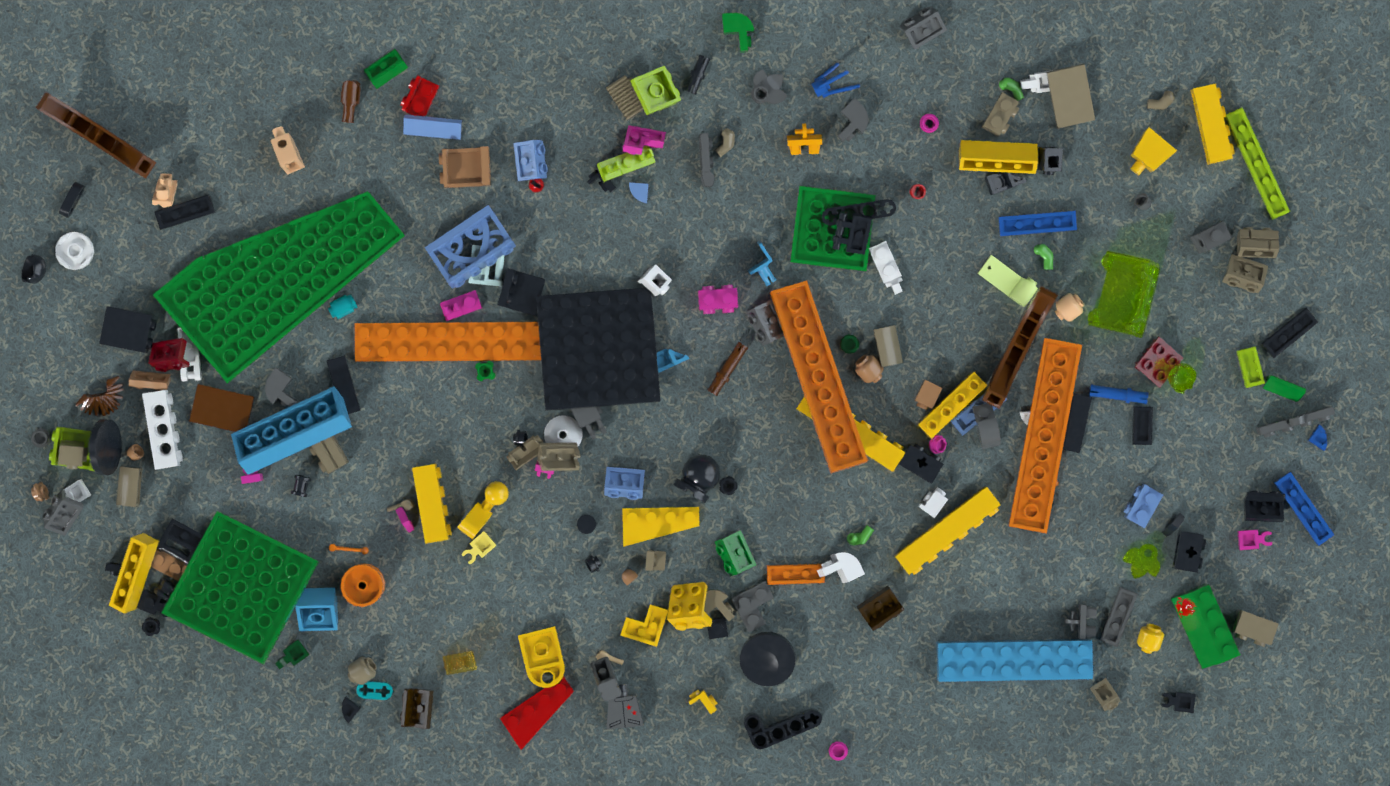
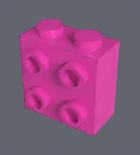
M721 285V289L715 290L714 286H703L702 290H698L699 311H703V314H715V310L721 309L723 313H733L734 309H738L737 288H733V285Z

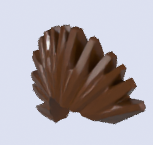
M116 376L107 379V391L104 393L83 394L75 404L76 407L82 404L80 410L83 411L86 407L84 413L89 410V415H91L94 408L95 416H98L99 407L103 416H106V412L108 415L110 414L109 409L114 412L113 408L117 410L118 407L116 405L120 406V403L116 399H123V396L115 393L121 392L124 389L119 388L123 386L122 383H114L120 377Z

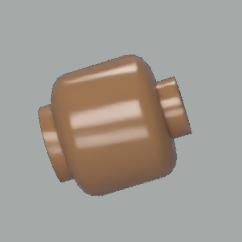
M863 355L855 363V372L865 383H876L882 378L884 368L881 367V363L875 356Z

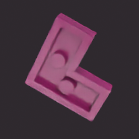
M628 125L623 152H628L632 155H642L644 145L663 149L666 132Z

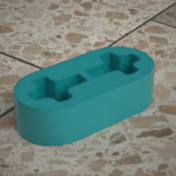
M368 681L365 683L367 688L374 689V691L367 692V695L360 691L364 684L358 685L356 689L358 696L364 699L387 700L393 695V687L387 682ZM383 686H386L390 693L383 696L381 692H376V689H382Z

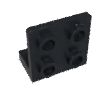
M507 268L497 305L535 316L537 312L536 296L542 295L545 279Z

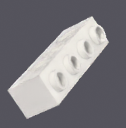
M168 390L142 394L155 470L180 466L183 456L181 450H178L177 447L180 439L178 431L174 429L176 415L175 412L171 411V405H173L172 394L168 393ZM159 405H162L165 409L162 416L156 413V408ZM162 424L168 427V432L165 435L159 432V427ZM165 443L171 446V451L168 454L162 450V446Z

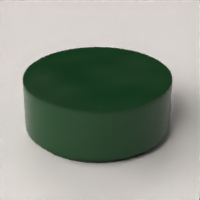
M846 335L841 339L840 347L843 352L852 354L858 350L859 340L854 335Z

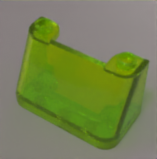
M1106 251V255L1102 258V266H1104V270L1107 273L1098 308H1094L1088 314V325L1142 338L1159 277L1160 265L1149 259Z

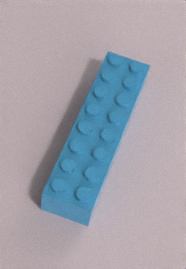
M1091 639L937 642V680L939 682L1093 679V648Z

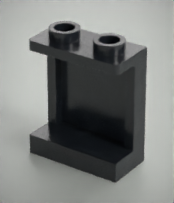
M106 306L99 344L148 353L153 344L151 333L155 331L157 320L154 319L155 315Z

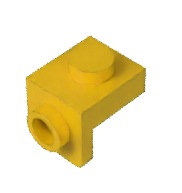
M698 689L689 695L691 699L688 700V703L690 705L700 699L710 714L717 710L715 705L718 703L712 694L708 696L704 690L700 692Z

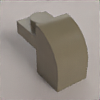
M717 589L707 590L704 611L707 615L717 607L725 618L730 621L735 617L733 614L735 610L728 602L724 604L723 601L728 597L726 593Z

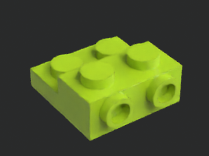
M665 66L630 81L646 115L661 111L681 101L680 93L674 86L671 74Z

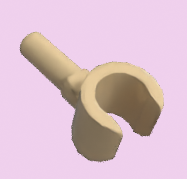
M604 650L599 651L596 655L597 660L608 657L610 661L620 665L624 662L609 655Z

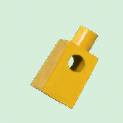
M1148 127L1131 153V156L1137 161L1130 169L1138 176L1145 168L1153 172L1177 150Z

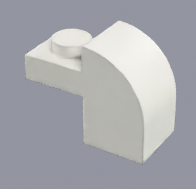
M844 552L830 555L832 560L822 563V568L817 570L819 577L827 576L837 571L842 583L850 582L864 575V571L857 558Z

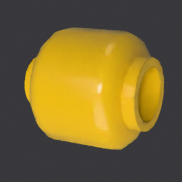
M1147 624L1141 627L1137 638V644L1141 647V651L1151 654L1153 651L1160 650L1164 639L1161 627L1155 624Z

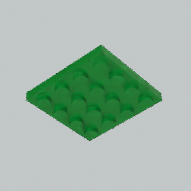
M799 186L790 263L866 272L872 224L865 255L846 252V244H841L839 250L832 248V237L836 232L837 225L828 226L824 224L822 214L828 208L875 201L876 195ZM867 205L863 208L864 215H873L874 209L872 206ZM848 208L845 210L847 212L846 219H852V215L855 213L853 209ZM837 210L838 214L832 215L831 212H828V215L825 216V219H829V222H833L834 218L839 217L841 210ZM844 227L843 236L848 237L850 228Z

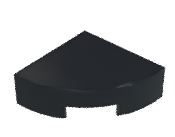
M1179 513L1164 528L1162 533L1166 537L1171 535L1179 528L1185 517Z
M345 696L342 702V713L344 719L349 723L361 707Z

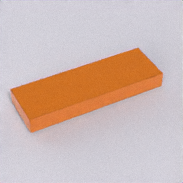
M821 564L767 565V585L825 583V576L819 577L817 570L822 568Z

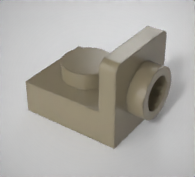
M647 550L645 570L664 571L666 552Z
M1106 678L1090 688L1104 711L1113 710L1118 706L1120 698Z

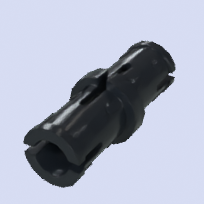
M703 55L698 56L695 68L690 73L691 78L685 88V91L690 92L692 86H694L691 92L694 95L697 94L701 80L705 78L704 73L711 60L706 57L702 64Z

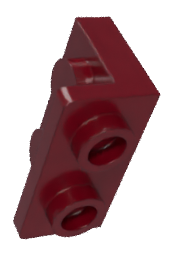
M179 338L153 343L148 364L153 366L158 372L181 370L182 368L189 367L190 363L183 359L187 341Z

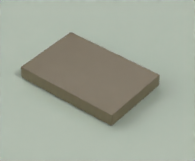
M1084 63L1046 72L1058 129L1095 120Z

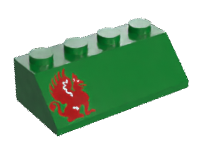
M1205 583L1171 598L1202 669L1224 663L1240 655L1209 584Z

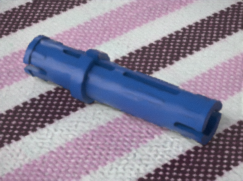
M1093 384L1090 386V397L1123 400L1125 403L1137 402L1147 404L1148 392L1133 391L1131 388L1125 390Z

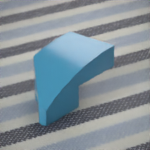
M671 349L657 352L658 373L688 360L689 357Z

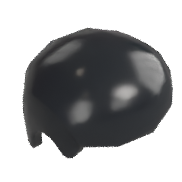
M32 254V256L26 257L21 275L23 282L35 284L43 279L47 268L46 262L41 256Z

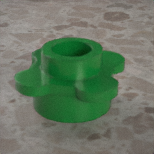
M488 361L484 364L477 363L475 365L478 381H483L484 379L493 380L495 378L493 362Z

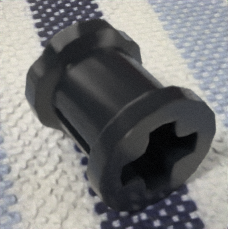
M294 475L296 480L290 494L307 497V487L311 478Z

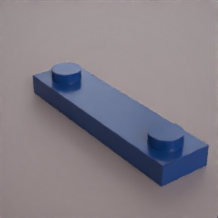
M1076 211L998 217L1000 236L1077 230Z
M1288 472L1274 482L1280 493L1285 494V500L1317 546L1334 536L1332 530L1291 472Z

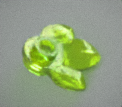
M1144 544L1140 548H1131L1123 556V561L1131 564V574L1134 579L1144 576L1147 572L1156 577L1160 571V563L1157 559L1158 551L1152 544ZM1149 549L1151 551V555L1149 557H1146L1144 553L1146 550Z

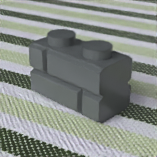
M603 657L592 662L590 665L603 700L609 701L621 696V689L609 658Z

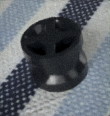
M161 578L158 587H154L152 591L168 601L176 586L168 580Z

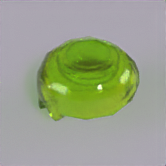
M1180 363L1169 371L1168 382L1175 392L1184 394L1185 390L1193 388L1197 373L1191 365Z

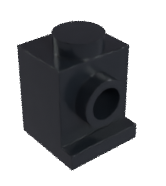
M1038 147V170L1043 171L1045 175H1054L1055 171H1062L1063 148Z

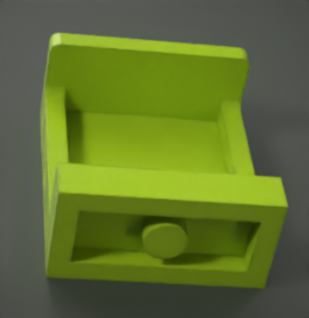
M56 427V430H53L52 433L54 446L49 453L51 465H58L61 440L85 442L84 447H88L87 461H83L82 467L78 466V468L94 471L89 459L91 431Z

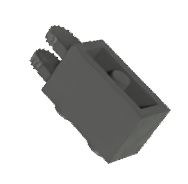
M600 407L571 409L579 427L583 428L586 426L592 440L596 438V434L590 424L595 421L599 426L600 432L603 434L607 433L601 421L600 414L603 412Z

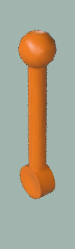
M335 544L329 545L330 551L362 552L364 555L369 552L367 547L361 549L341 547Z

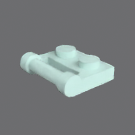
M472 245L471 257L478 256L481 246ZM504 255L497 259L494 280L489 279L490 266H486L481 270L480 274L470 277L469 283L502 287L504 283L502 281Z

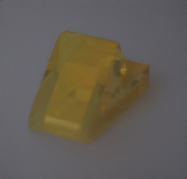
M472 649L442 656L447 675L477 670Z

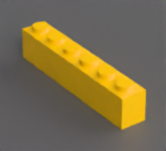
M804 396L796 409L812 419ZM854 419L866 455L893 472L905 454L902 451L904 447L895 441L893 444L886 440L888 436L880 431H877V433L870 430L872 426L865 421L858 422Z
M985 486L894 556L909 575L911 573L915 575L923 569L921 565L925 562L931 563L938 557L937 553L942 549L944 552L953 546L952 542L957 538L961 540L969 534L967 530L971 527L977 528L984 522L982 519L987 515L991 517L996 514L1001 504L988 487Z

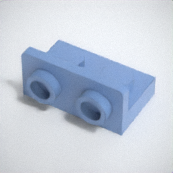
M529 140L513 143L518 181L547 178L548 169L545 163V146L543 141Z
M607 467L604 495L610 498L627 497L630 500L642 499L645 470Z
M1142 484L1136 487L1133 493L1135 498L1132 503L1128 502L1126 505L1124 517L1145 528L1163 494L1146 484Z

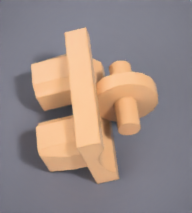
M160 174L152 205L159 204L163 208L172 206L177 189V180H172V174Z

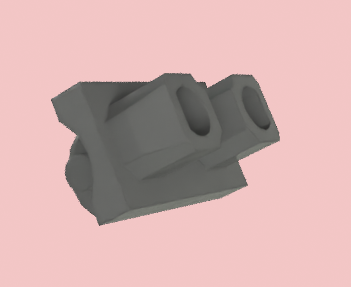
M1079 604L1078 619H1076L1077 612H1071V619H1065V623L1070 624V631H1076V624H1078L1079 639L1086 640V637L1096 636V626L1086 625V618H1096L1097 608L1087 606L1086 604Z

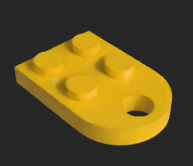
M556 627L518 635L527 676L530 681L536 686L543 688L558 684L564 676L565 664ZM546 672H550L553 675V681L548 684L542 679L543 674Z

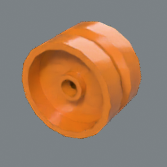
M362 563L351 567L345 572L341 580V591L349 603L354 606L365 607L372 605L381 598L385 591L386 582L384 575L377 567L372 564ZM364 582L366 584L365 589L361 586L359 587V583Z

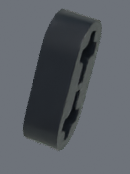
M78 182L72 185L61 205L59 214L66 218L71 216L85 189L84 185Z

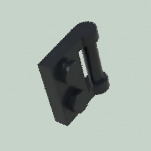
M172 518L156 550L168 553L183 561L184 565L187 566L204 535ZM169 539L190 550L189 556L167 545V540Z

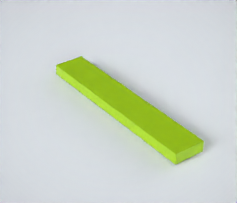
M1243 107L1226 114L1225 119L1271 219L1273 220L1289 213L1288 205Z

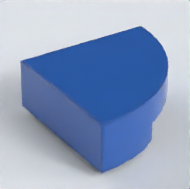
M1318 424L1308 441L1323 451L1327 447V436L1324 428Z

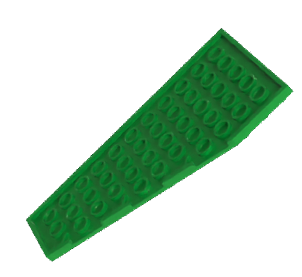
M367 191L328 208L198 257L154 293L153 296L226 383H229L404 238L405 235Z

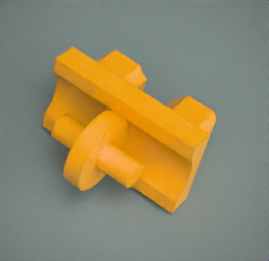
M802 123V129H795V135H787V144L791 155L801 154V145H808L809 154H819L820 145H822L821 134H814V128L806 129V123Z

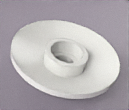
M557 416L546 425L544 439L546 443H577L579 446L582 440V429L572 417ZM561 431H565L567 434L564 439L559 436Z

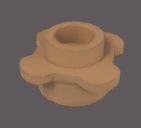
M42 482L39 484L35 483L31 488L33 498L36 501L48 500V488Z

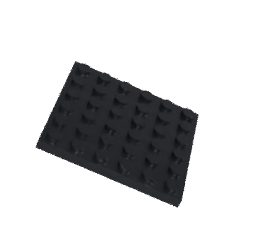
M633 288L536 296L545 411L661 402L652 294L649 289Z

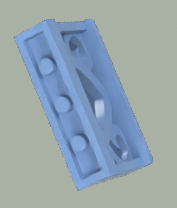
M487 205L426 246L425 249L453 289L462 286L468 278L480 274L481 270L486 266L495 264L501 256L510 254L516 245L491 207ZM493 219L499 230L490 231L488 222ZM479 229L478 234H481L482 232L483 234L479 236H474L473 232ZM501 235L503 243L498 247H494V243L498 240L495 238L490 239V236ZM466 236L472 240L483 239L477 257L459 256L463 249V238ZM457 243L459 245L458 249L453 253L456 249H452L451 246ZM439 254L448 258L444 267L437 257ZM453 261L455 262L453 265L454 271L457 267L461 268V271L454 276L450 275L448 271Z

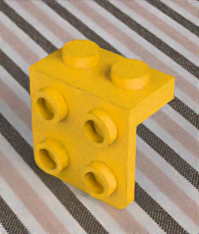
M705 582L672 586L667 620L677 630L684 631L689 628L702 629L711 626L712 619L704 611L707 584Z

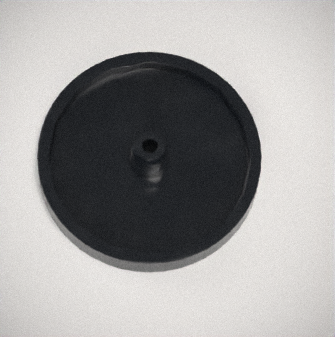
M101 419L96 422L90 434L89 459L93 470L98 475H111L117 469L121 458V433L116 422L111 419Z
M774 632L757 633L751 636L741 649V669L744 675L755 684L761 686L778 685L790 677L795 667L796 656L794 648L780 634Z

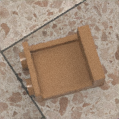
M488 146L442 149V153H439V165H443V172H440V184H444V188L491 186Z

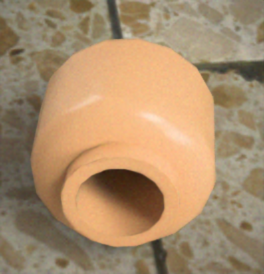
M1068 293L1056 302L1057 310L1055 313L1060 320L1065 319L1071 322L1083 313L1084 303L1077 294Z

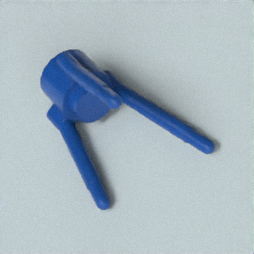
M839 63L834 64L821 76L815 78V82L811 83L818 97L822 95L823 98L832 94L860 88V84L828 91L831 89L830 83L849 73L846 70L826 80L825 77L836 69Z

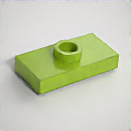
M1256 346L1236 351L1245 388L1265 384Z

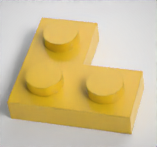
M650 604L645 622L626 617L620 636L657 647L668 609Z

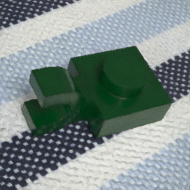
M298 639L283 650L286 656L275 664L279 670L289 662L295 666L310 654Z

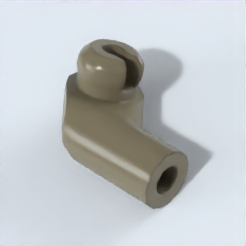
M1165 91L1159 100L1148 99L1147 109L1165 110L1175 99L1173 92Z
M728 128L722 131L723 144L715 149L720 157L734 147L735 134Z

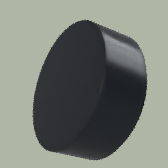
M582 515L577 521V528L581 533H592L596 528V520L591 515Z

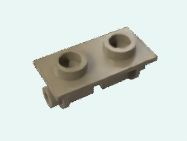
M533 435L523 443L524 448L518 446L511 452H508L509 455L506 457L515 470H518L538 456L539 444L544 443L540 436Z

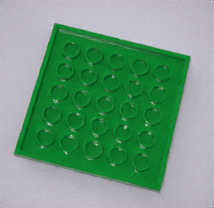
M217 511L164 607L162 614L264 665L319 562Z

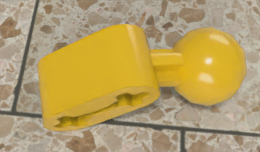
M494 481L487 485L485 500L482 504L477 502L457 528L473 539L493 515L490 512L495 505H501L507 501L509 491L505 484Z

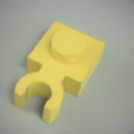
M483 531L469 543L473 548L465 550L462 556L470 553L472 559L468 563L472 564L476 560V555L479 554L483 558L497 545Z

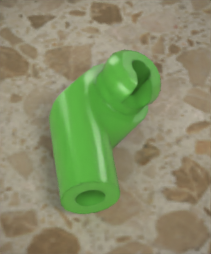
M1004 78L999 82V87L1002 90L1008 89L1012 91L1015 100L1024 99L1020 84L1011 78Z
M1045 244L1036 245L1034 253L1044 259V270H1053V252Z
M866 525L861 533L848 534L847 541L853 546L864 545L874 532V529Z

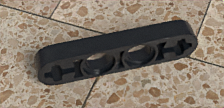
M890 199L828 208L822 214V221L828 226L836 225L837 218H834L833 222L825 219L828 212L835 215L838 214L837 210L845 211L849 208L853 209L855 214L864 215L863 208L867 205L872 206L874 209L873 219L889 217L895 213L896 204ZM885 203L893 207L890 213H886V210L879 211L881 215L877 216L875 204H879V208L884 207Z

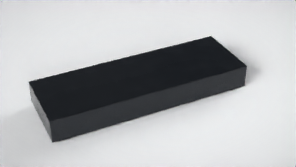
M210 194L155 211L154 213L160 230L216 212Z
M1306 307L1262 342L1261 345L1274 359L1315 326L1318 321Z
M346 355L327 360L333 386L344 398L348 414L361 411Z
M1073 393L1063 450L1080 453L1092 397Z

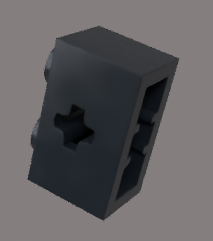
M916 443L914 446L909 444L899 465L932 484L944 465L940 462L942 458L933 453L929 456L924 453L925 448ZM924 457V462L927 464L926 466H921L919 468V463L917 462V459H922Z
M1178 530L1172 568L1198 573V569L1202 568L1203 558L1200 557L1201 550H1204L1206 546V539H1204L1203 534ZM1191 546V549L1194 550V554H1190L1189 557V554L1186 553V549L1189 550Z

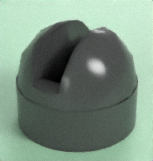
M1142 193L1135 198V205L1139 209L1147 210L1151 207L1152 201L1147 194Z

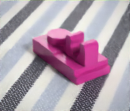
M476 290L440 303L446 321L482 309Z

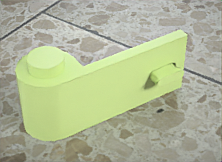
M990 255L977 273L1024 308L1038 290L1036 287L1037 282L1030 277L1027 279L1022 278L992 255Z

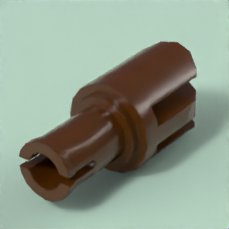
M356 80L343 82L340 102L344 105L342 122L354 123L355 106L360 102L361 91L360 83Z

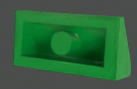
M394 49L364 69L375 88L378 89L406 70L408 66L397 50Z
M1273 375L1267 376L1263 389L1298 402L1306 392V388Z

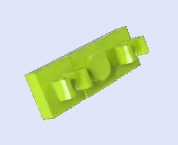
M644 146L642 155H632L627 152L596 165L603 182L654 164L655 159L652 149L649 146Z

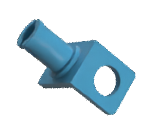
M758 241L757 243L766 259L750 268L748 272L751 275L758 272L765 285L768 286L771 283L767 277L770 278L772 283L777 280L768 267L769 263L773 260L763 244Z

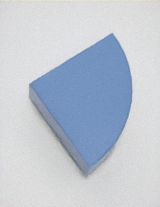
M629 182L632 195L640 202L647 203L648 184Z

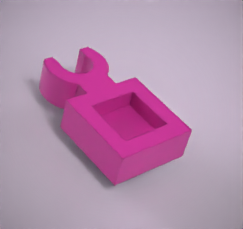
M1257 529L1238 531L1239 550L1259 549V543L1271 546L1272 542H1266L1264 538L1266 535H1272V532L1264 531L1258 535Z

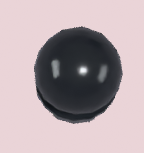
M697 454L684 464L682 470L683 478L681 480L676 478L673 485L685 492L687 489L694 492L693 497L706 503L710 498L706 495V491L713 489L719 481V465L711 456Z

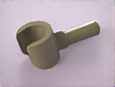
M406 499L397 505L387 507V511L390 512L403 507L407 512L415 507L411 499Z

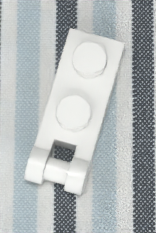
M178 328V339L183 338L187 341L183 359L190 363L189 366H194V371L188 372L187 367L180 370L181 381H188V379L202 380L200 350L184 331Z

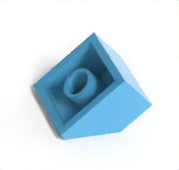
M305 588L295 606L299 631L338 630L336 589Z

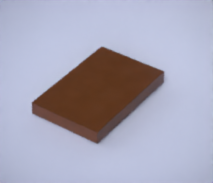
M198 384L189 421L229 431H239L249 424L255 397Z

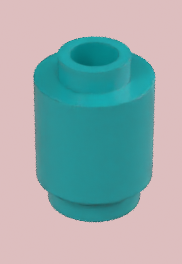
M345 294L330 302L328 310L333 318L337 317L339 320L354 312V309L358 308L351 294L348 296Z

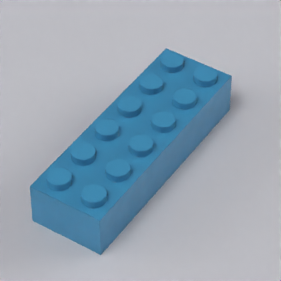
M334 386L231 434L238 463L249 475L347 430L352 425L344 398Z

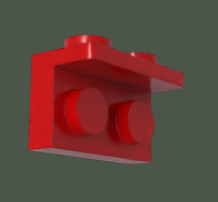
M417 75L416 79L412 78L408 87L411 90L408 96L405 95L400 104V106H403L402 111L410 115L426 117L440 86Z

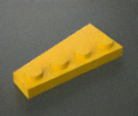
M699 507L622 508L623 547L699 526Z

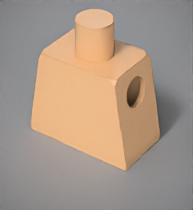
M283 127L273 129L272 132L275 138L271 140L281 168L287 175L304 168V163L290 134L285 133Z

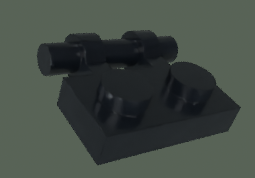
M840 211L839 218L836 219L835 223L837 228L832 237V248L839 250L841 244H846V252L865 255L873 219L872 216L853 213L852 220H847V212ZM844 227L850 228L848 237L843 236Z

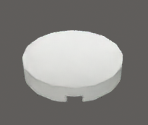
M69 232L61 236L56 243L55 254L62 266L67 269L78 270L89 265L93 259L94 247L89 237L83 233Z

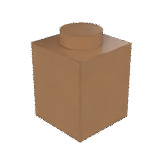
M924 380L914 401L918 402L916 406L927 410V408L932 409L942 388Z

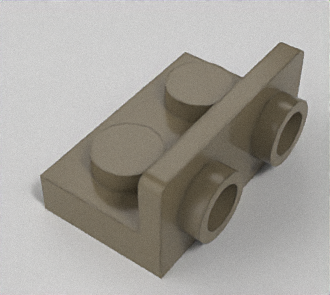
M1232 254L1222 282L1231 287L1245 289L1250 293H1259L1265 283L1268 265Z

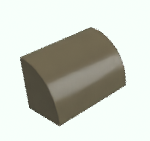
M896 325L874 329L873 332L881 367L903 363Z
M120 466L116 505L139 507L143 468Z

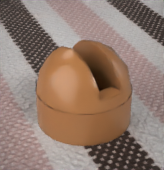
M133 444L127 450V456L131 458L130 460L136 461L144 456V451L138 444Z
M631 569L625 570L622 574V580L626 586L638 577L636 572Z

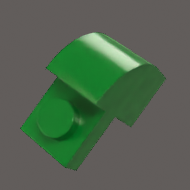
M723 13V35L739 34L740 53L748 52V47H751V36H747V33H754V26L751 20L741 13Z

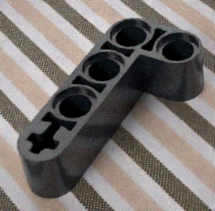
M814 708L765 728L761 718L756 713H749L744 718V725L751 743L759 750L815 728L822 722L821 713ZM811 713L818 715L816 722L809 720L806 722L808 726L804 727L801 717L804 716L805 720L810 718ZM749 718H756L758 720L757 726H748L747 721ZM797 720L801 723L798 730L791 729L790 723ZM781 728L783 730L782 736H773V730ZM756 736H764L765 742L762 745L756 744L754 741Z

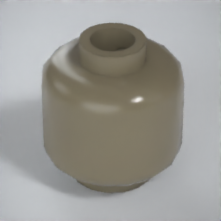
M364 656L353 661L348 666V678L350 681L363 685L373 679L377 670L375 662L371 658Z

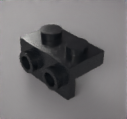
M1254 490L1247 492L1244 498V521L1283 522L1285 494L1277 491L1261 493Z

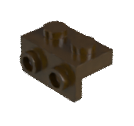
M886 586L857 606V609L872 631L881 628L887 621L897 617L904 611L903 606L889 586Z
M419 688L404 689L402 712L400 714L401 727L430 729L433 690Z

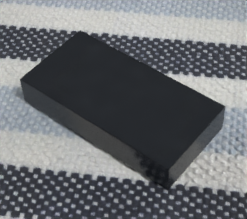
M1133 406L1132 445H1152L1153 407Z

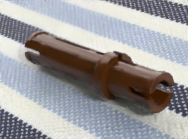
M740 342L737 343L721 370L716 372L715 379L707 389L709 392L718 396L724 384L729 382L730 375L746 350H748V347Z

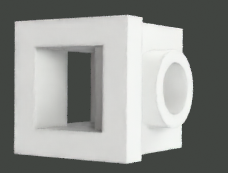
M656 264L650 267L638 280L640 284L642 283L655 296L665 294L670 288L668 284L672 281Z
M937 487L933 492L929 491L923 499L925 501L924 505L920 503L918 507L935 518L948 500L944 497L946 493Z

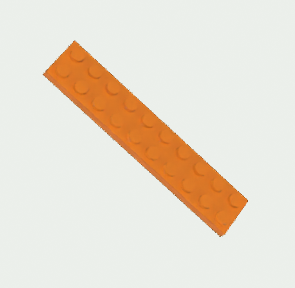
M804 281L771 291L770 295L830 473L867 463L868 459L808 282Z
M538 322L355 323V362L541 360Z
M1048 338L1043 339L1009 527L1047 534L1082 345Z

